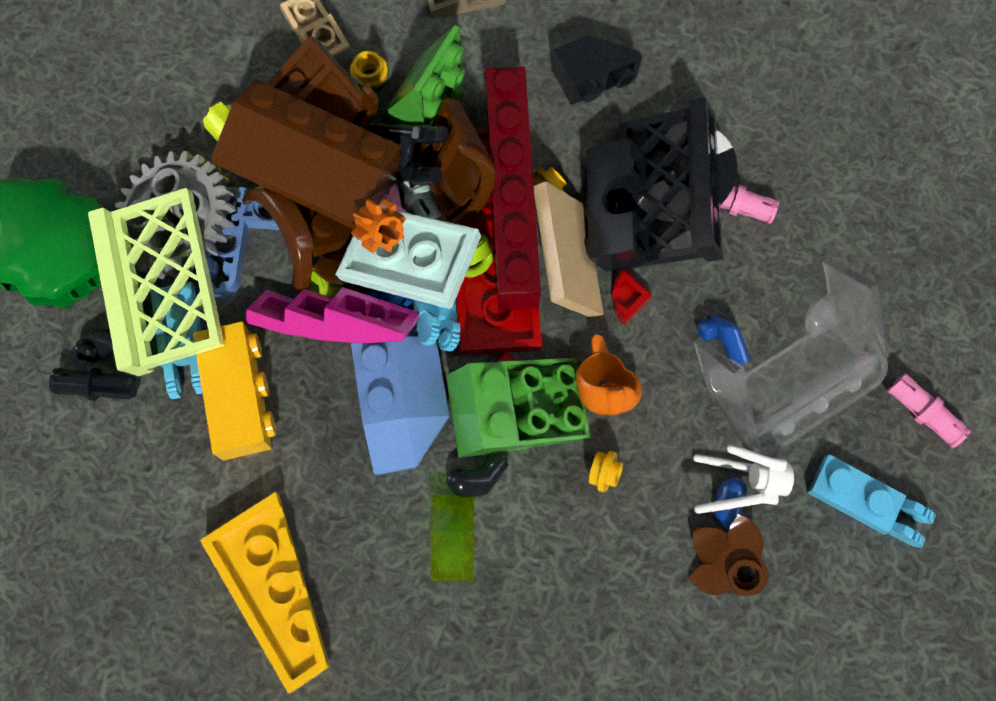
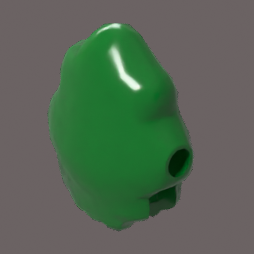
M13 176L1 179L0 289L8 292H19L33 306L48 305L61 309L73 306L77 301L88 298L95 290L100 289L102 286L88 212L101 208L95 198L71 194L65 183L58 178L43 177L31 179Z

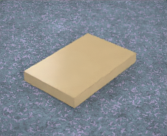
M546 181L535 185L534 198L551 301L590 318L603 315L596 266L589 259L585 249V240L588 237V221L584 212V204Z

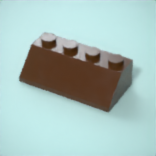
M255 79L233 102L212 154V163L347 227L355 229L353 213L358 212L360 208L365 206L367 199L379 204L396 182L401 145Z

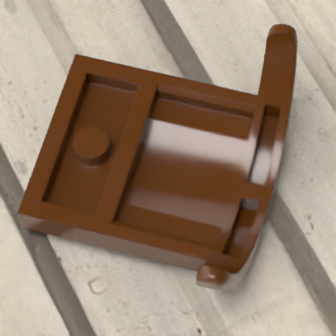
M308 36L267 83L364 129L368 128L378 111V96L369 84H364L362 91L322 43L313 36Z
M445 98L431 126L446 127L449 131L448 140L444 143L421 144L414 159L418 166L437 167L442 171V180L439 183L427 184L442 215L436 219L464 225L474 218L488 201L495 185L496 172L493 162L461 102L457 99Z
M263 186L249 190L242 198L243 204H250L254 201L261 204L276 222L291 257L294 272V289L298 294L303 289L308 290L312 276V257L348 247L353 236L351 232L354 229Z

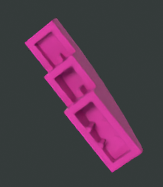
M344 287L334 298L307 289H303L294 299L265 290L246 309V323L283 334L323 341L351 343L404 341L419 320L420 313Z

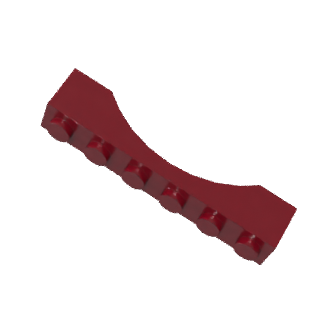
M525 66L485 68L489 151L496 172L492 200L498 310L538 309L541 283Z

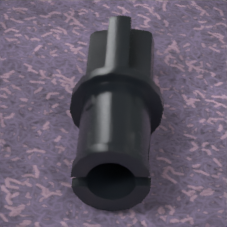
M56 367L52 372L60 376L50 375L49 388L53 394L81 395L91 401H96L99 397L129 400L136 397L138 393V379L136 377L102 373L99 368H91L89 371H78Z

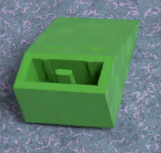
M456 25L451 27L421 54L384 111L385 123L431 126L445 98L457 99L461 104L463 103L466 92L463 90L462 82L465 71L462 69L461 59L464 48L461 46L460 27ZM415 142V146L420 148L422 143Z
M561 358L468 363L447 374L458 456L487 455L591 438L586 409L580 399L576 386L577 359Z

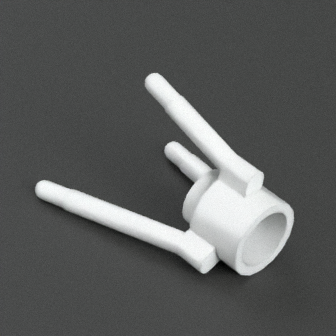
M728 445L727 451L756 463L750 464L701 454L693 456L695 462L749 473L751 488L757 489L760 493L696 505L694 511L699 514L762 503L777 505L778 496L789 495L794 484L792 465L787 463L785 459L771 458L735 445Z

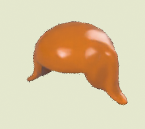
M595 334L591 338L592 354L579 365L576 371V386L580 399L589 411L598 415H617L628 412L641 399V382L634 372L625 368L618 356L608 351L603 336ZM603 381L609 382L598 386Z

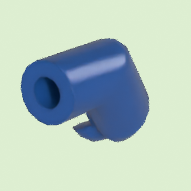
M708 315L707 319L698 322L697 332L700 338L705 341L715 338L723 343L731 366H737L751 360L741 331L735 324L719 315Z
M736 477L723 481L717 488L715 501L744 497L747 494L745 482ZM742 507L715 511L714 513L728 531L734 518L741 514Z

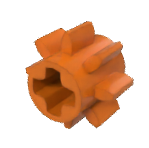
M367 199L366 205L360 208L358 212L353 213L356 228L351 234L362 241V247L371 253H374L378 246L387 252H391L392 247L404 238L402 223L406 220V217L396 212V205L386 199H383L380 205Z

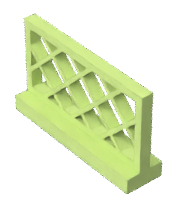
M184 188L112 212L105 208L88 212L117 370L141 376L154 372L153 367L225 346L191 190ZM182 203L184 215L175 229L162 222L171 206ZM144 216L149 221L136 241L129 237L126 221ZM158 226L172 232L160 254L147 247ZM181 239L190 242L192 250L183 267L169 260ZM143 251L157 257L145 279L138 276L135 269V264ZM166 263L180 271L168 292L154 285ZM194 268L196 269V274H197V275H195L194 273H192L193 270H194ZM189 277L197 280L200 292L192 306L177 298ZM151 289L165 297L153 317L144 313L142 305ZM174 302L188 310L176 332L162 324ZM202 307H204L205 314L200 312ZM199 316L206 320L210 338L194 343L185 336L196 317ZM158 328L173 336L164 352L152 355L150 341ZM181 342L186 344L185 346L179 347Z

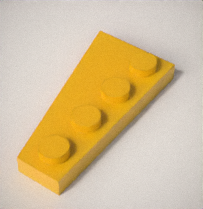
M274 492L202 538L200 542L289 694L328 669L330 664L279 494Z

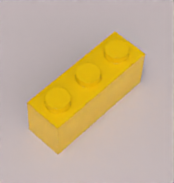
M243 322L221 326L225 346L196 354L212 454L223 461L273 449L271 437L277 435L273 414L271 411L266 412L263 397L269 396L267 378L264 372H258L256 358L262 357L260 340L257 333L252 334ZM208 329L193 332L194 343L210 338Z

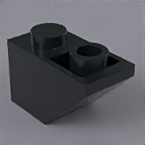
M587 35L554 49L551 70L571 105L580 101L587 103L597 99L604 91L615 86L623 88L631 84L638 76L642 55L638 50Z

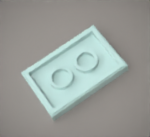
M398 210L395 211L406 217V220L402 223L404 238L392 247L391 252H387L378 246L377 250L371 253L362 247V241L352 236L336 272V276L341 281L447 309H452L481 238L480 232L476 228Z

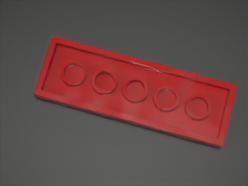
M474 127L490 156L488 127ZM491 193L488 201L478 214L463 225L476 228L480 234L487 237L492 249L493 262L483 274L473 278L464 277L458 292L457 309L458 323L460 324L459 335H461L459 338L460 355L541 351L542 338L539 308L498 310L493 200ZM479 263L469 266V268L475 267Z

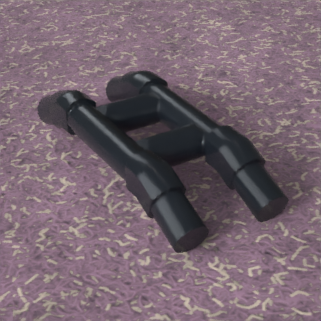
M371 122L366 130L385 139L399 140L401 153L396 180L418 184H437L442 180V171L439 168L412 165L415 142L422 144L446 142L449 138V131L446 127Z

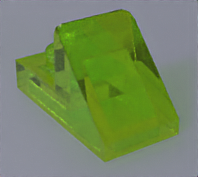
M432 495L429 529L431 536V582H474L475 497L462 498L456 495Z

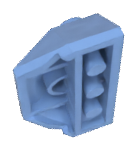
M414 325L404 341L351 343L363 428L375 476L417 468L423 456L450 418L437 341L430 346L421 344L417 337L416 325Z

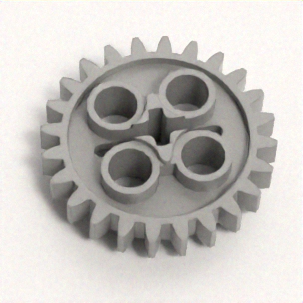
M170 151L167 161L157 155L154 158L153 168L142 164L143 175L140 178L135 175L130 176L134 186L131 189H121V192L127 198L125 202L115 203V207L121 209L153 199L155 196L159 197L188 188L193 193L205 254L209 253L217 257L218 252L214 244L216 241L226 243L228 239L221 234L222 229L231 228L234 225L225 219L227 214L236 211L234 206L226 202L234 196V192L226 187L230 182L229 179L220 174L221 170L210 161H207L199 154L194 157L187 151H183L181 156ZM182 203L169 208L180 219L184 215ZM169 212L162 219V222L174 229L178 224V220ZM139 216L127 220L129 237L137 241L149 219ZM158 226L147 247L160 254L172 232ZM181 239L169 260L183 267L192 253L190 242ZM143 251L135 264L136 269L148 274L157 257ZM166 263L158 278L164 279L167 275L176 279L180 271Z

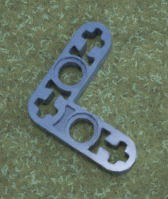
M227 187L234 192V196L226 202L231 204L232 200H236L240 207H236V211L232 213L233 227L223 228L221 234L235 236L236 244L228 252L217 250V257L209 253L206 254L210 278L216 279L220 275L221 267L216 261L218 260L224 262L223 273L229 279L228 281L221 282L220 288H216L212 282L214 297L218 300L228 299L238 291L249 228L280 230L273 218L261 216V209L263 207L256 201L250 204H243L242 198L253 188Z

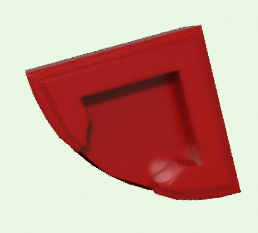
M622 269L613 285L611 301L617 318L625 325L652 298V294L625 269Z

